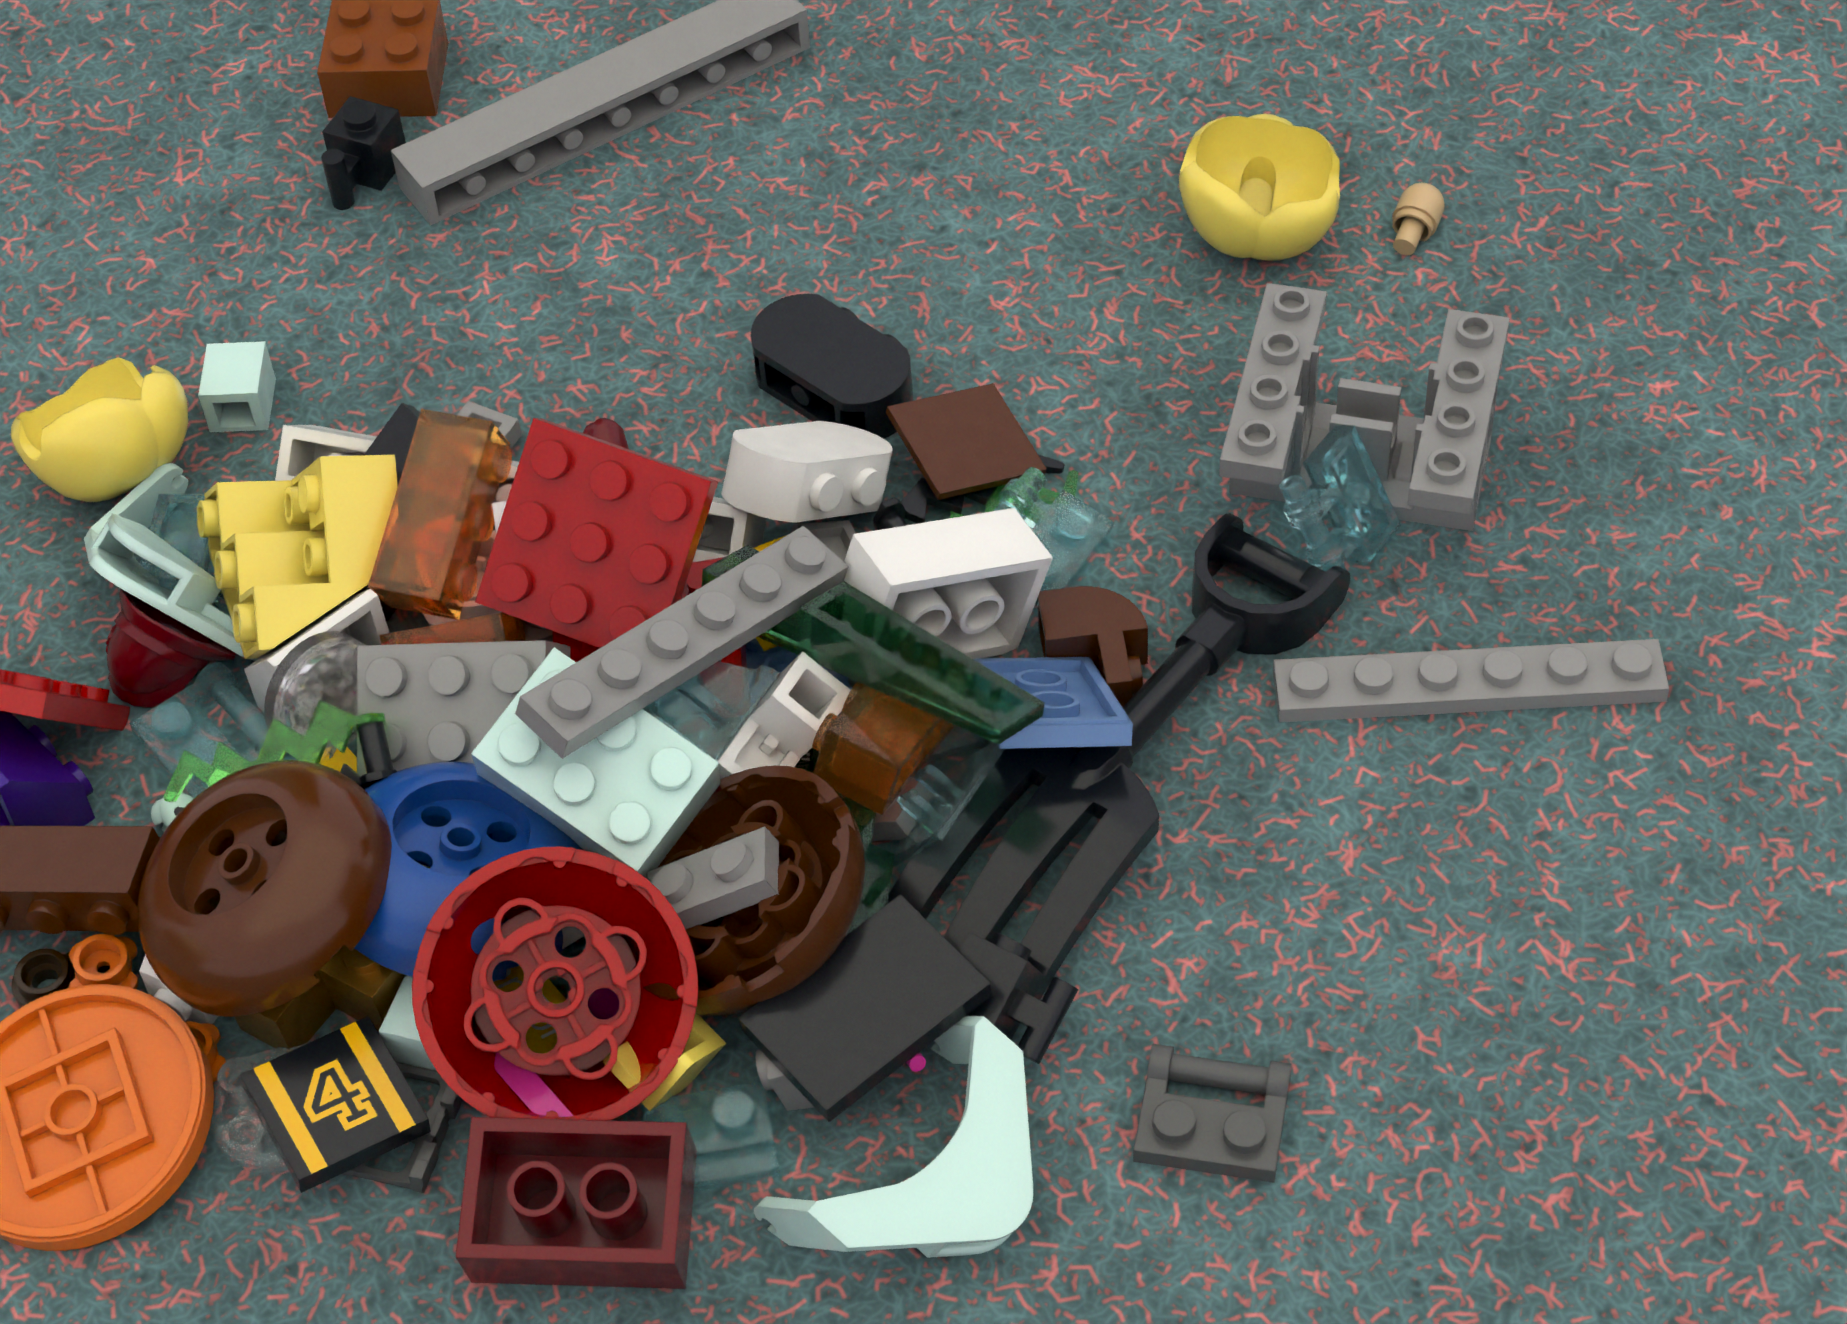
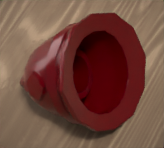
M120 589L121 612L114 620L116 624L112 627L107 637L106 653L109 670L108 679L112 692L123 702L142 708L161 706L178 696L197 672L205 669L210 661L234 660L236 653Z

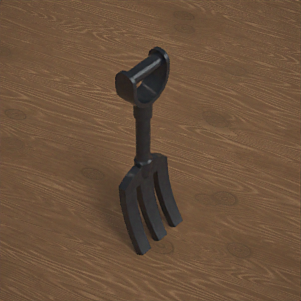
M1231 513L1223 515L1206 532L1195 551L1192 613L1196 619L1177 639L1174 652L1122 707L1133 723L1132 746L999 749L997 745L936 821L904 868L879 910L901 894L926 919L958 872L994 826L1032 784H1035L1039 788L993 852L944 935V938L957 951H959L968 932L990 942L995 932L1001 933L1039 879L1093 816L1100 819L1053 888L1021 942L1022 945L1032 951L1027 961L1045 976L1034 996L1040 1000L1094 914L1135 859L1158 833L1159 813L1156 804L1141 780L1130 770L1133 756L1203 678L1215 674L1236 650L1246 654L1276 655L1300 647L1318 633L1343 603L1350 584V573L1339 566H1334L1325 572L1244 532L1241 518ZM1225 565L1293 600L1280 604H1253L1232 597L1217 586L1213 577Z

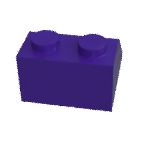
M0 711V826H85L95 819L87 798L88 795L93 793V788L83 771L73 761L63 765L56 758L57 753L54 746L38 726L33 725L27 729L15 716L5 711Z

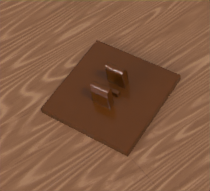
M994 383L887 406V416L938 500L1043 476L1046 473L1047 468Z

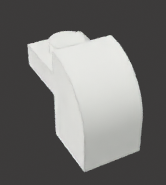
M802 651L765 689L728 736V743L716 758L720 765V779L747 769L763 766L795 767L800 758L825 736L854 692Z

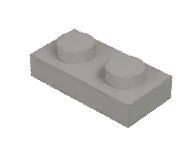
M764 826L648 871L647 879L670 902L686 930L752 906L763 899L778 894L779 841Z

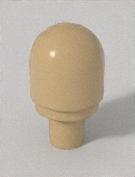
M1415 183L1406 188L1400 196L1392 216L1393 229L1397 233L1393 242V248L1398 253L1412 255L1416 250L1419 240L1427 241L1436 232L1444 212L1445 203L1441 192L1435 186L1428 183Z

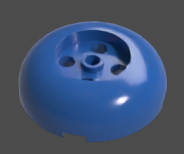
M436 762L417 765L395 772L364 789L374 803L382 809L391 834L392 849L385 894L372 923L354 948L372 961L388 969L413 977L418 950L430 920L445 898L472 873L501 857L522 850L557 846L584 849L544 817L479 776L474 763ZM494 918L485 921L474 930L471 937V948L476 954H480L483 946L494 933ZM505 918L503 924L510 919ZM562 930L555 937V947L559 953L564 950L562 949ZM513 961L499 963L493 971V981L506 979L507 969L517 967L519 964Z

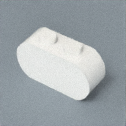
M827 421L735 430L733 432L721 494L725 501L742 511L763 518L792 523L874 512L878 510L882 502L893 448L888 441L876 434L849 425Z

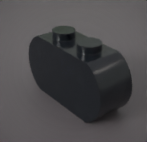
M797 294L781 298L765 307L754 320L751 328V342L756 381L760 389L812 422L827 421L849 425L876 434L883 439L897 432L886 414L887 406L913 401L910 355L907 348L895 337L889 334H882L858 319L851 310L844 307L840 308L818 294Z

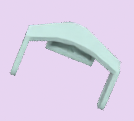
M174 463L163 464L155 469L148 478L143 480L89 529L84 537L89 564L96 572L114 585L244 657L240 643L235 641L230 615L212 605L221 589L217 588L215 578L148 529L181 499L188 486V479L182 475L184 471L182 468ZM134 553L180 579L174 590L172 591L169 588L160 586L159 580L138 563L133 556Z
M965 1016L935 1039L936 1043L931 1048V1050L953 1064L969 1065L963 1116L949 1143L930 1164L914 1176L898 1184L819 1201L766 1196L754 1208L755 1217L759 1221L762 1218L769 1221L771 1225L767 1230L789 1246L841 1252L917 1248L927 1258L974 1255L998 1247L1023 1223L1029 1214L1033 1202V1177L1023 1050L984 1016Z

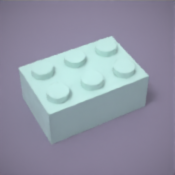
M554 647L471 753L477 774L544 817L585 851L618 860L647 878V872L656 869L720 785L719 762L643 709L562 759L515 714L520 696L576 663Z

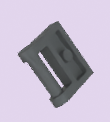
M1152 1044L1133 1150V1162L1275 1183L1292 1064L1270 1061V1066L1264 1067L1174 1054L1173 1046ZM1169 1081L1265 1095L1264 1107L1168 1094Z

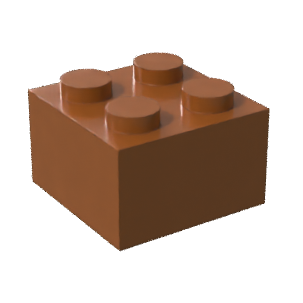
M332 0L317 71L328 118H333L350 96L398 109L400 117L437 115L449 44L440 0Z

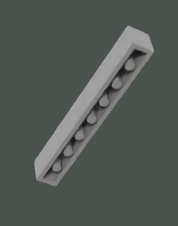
M717 0L392 149L391 154L399 188L431 226L809 49L810 38L807 9L798 0Z

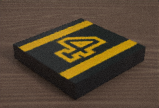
M369 1016L240 1074L247 1096L301 1193L431 1132L429 1118Z

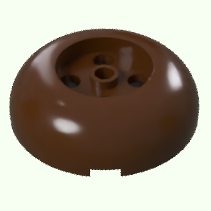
M301 760L271 761L241 769L220 779L197 795L181 810L160 837L151 853L141 881L137 909L138 930L143 950L158 978L173 994L192 1008L203 1013L226 1017L247 1016L276 1008L297 998L321 982L315 973L343 945L350 951L354 949L372 923L385 894L392 842L390 829L382 809L374 803L369 794L348 776L330 767Z
M774 765L747 769L720 779L721 790L711 795L658 866H664L764 826L779 841L778 894L739 911L686 929L694 952L698 974V999L695 1013L697 1015L726 1016L744 1013L758 1002L773 998L794 988L813 975L831 957L843 941L853 922L862 897L865 880V855L860 830L851 810L839 794L824 779L812 772L791 766ZM653 983L643 987L661 999L669 1001L679 999L675 989L668 984Z

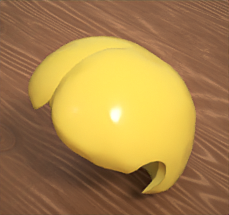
M1257 114L1250 117L1227 116L1210 121L1195 132L1186 150L1180 169L1179 188L1183 205L1191 224L1200 236L1216 250L1236 258H1253L1266 261L1284 260L1298 256L1311 249L1333 225L1339 209L1340 162L1332 145L1324 135L1314 129L1294 126L1287 119L1272 114Z
M119 357L110 359L101 365L88 369L62 395L46 401L33 410L20 413L11 426L12 443L29 469L43 483L63 496L85 502L110 500L133 490L143 480L148 478L155 469L163 464L172 463L184 442L188 427V406L184 389L179 380L166 369L153 365L150 367L152 372L143 378L132 362Z

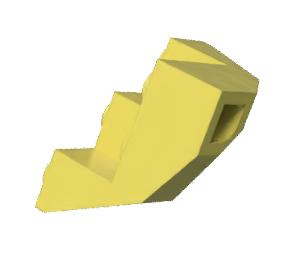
M395 455L320 456L292 480L217 482L204 494L205 500H199L197 505L198 533L201 538L208 537L209 555L214 567L215 582L217 588L222 590L232 620L234 638L237 643H240L245 659L261 657L369 584L400 519Z

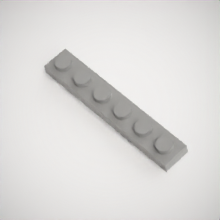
M801 526L520 696L515 714L563 759L841 585L849 566L806 527Z
M1659 639L1273 660V678L1279 722L1667 702L1669 693Z

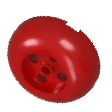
M561 846L539 847L506 855L488 863L462 881L445 898L426 928L427 930L418 950L412 979V1005L420 1040L428 1058L447 1085L466 1103L489 1117L612 1120L625 1114L650 1096L668 1077L677 1064V1059L685 1049L692 1030L698 999V974L689 936L678 914L660 890L643 875L618 860L590 851ZM494 918V933L485 943L480 954H476L471 947L472 934L480 924ZM505 918L510 919L503 924ZM567 927L579 929L586 939L583 952L572 958L560 955L555 947L556 935ZM504 961H513L519 964L524 973L521 985L516 990L510 992L498 989L492 979L495 967ZM551 977H561L569 984L570 991L568 992V997L562 1003L553 1004V1002H548L543 997L542 988L545 981ZM653 983H665L675 989L679 999L674 1001L661 999L643 987ZM601 988L613 991L619 1000L617 1013L608 1019L594 1017L588 1007V999L591 994ZM539 1022L551 1025L557 1034L556 1045L551 1051L544 1054L531 1051L526 1043L527 1031L532 1025ZM627 1041L637 1056L641 1071L640 1082L629 1089L610 1071L617 1060L618 1046ZM498 1052L506 1060L520 1068L535 1072L573 1116L559 1117L558 1113L553 1110L548 1111L546 1115L531 1112L496 1072L494 1066L496 1053ZM610 1053V1058L605 1065L603 1060Z

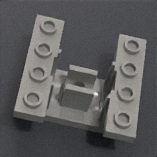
M1267 283L1220 457L1219 477L1230 478L1229 493L1473 531L1491 445L1498 381L1510 318L1448 309L1437 363L1430 362L1424 418L1399 415L1401 387L1340 378L1337 405L1317 403L1320 347L1317 346L1326 310L1327 291Z

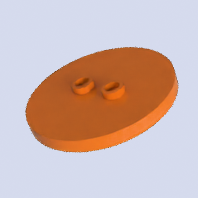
M91 984L70 987L40 997L22 1006L0 1022L1 1239L19 1246L43 1251H67L96 1245L123 1234L150 1217L165 1204L187 1178L199 1158L211 1126L214 1108L213 1076L209 1060L198 1038L181 1017L167 1004L137 989L110 984Z

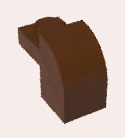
M1078 586L1040 591L1037 598L1038 630L1043 657H1089L1123 707L1132 698L1133 694L1143 686L1141 665L1148 664V626L1141 611L1126 597L1100 587Z

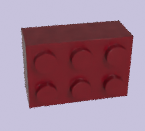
M471 1117L456 1259L471 1283L686 1289L697 1149L687 1123Z

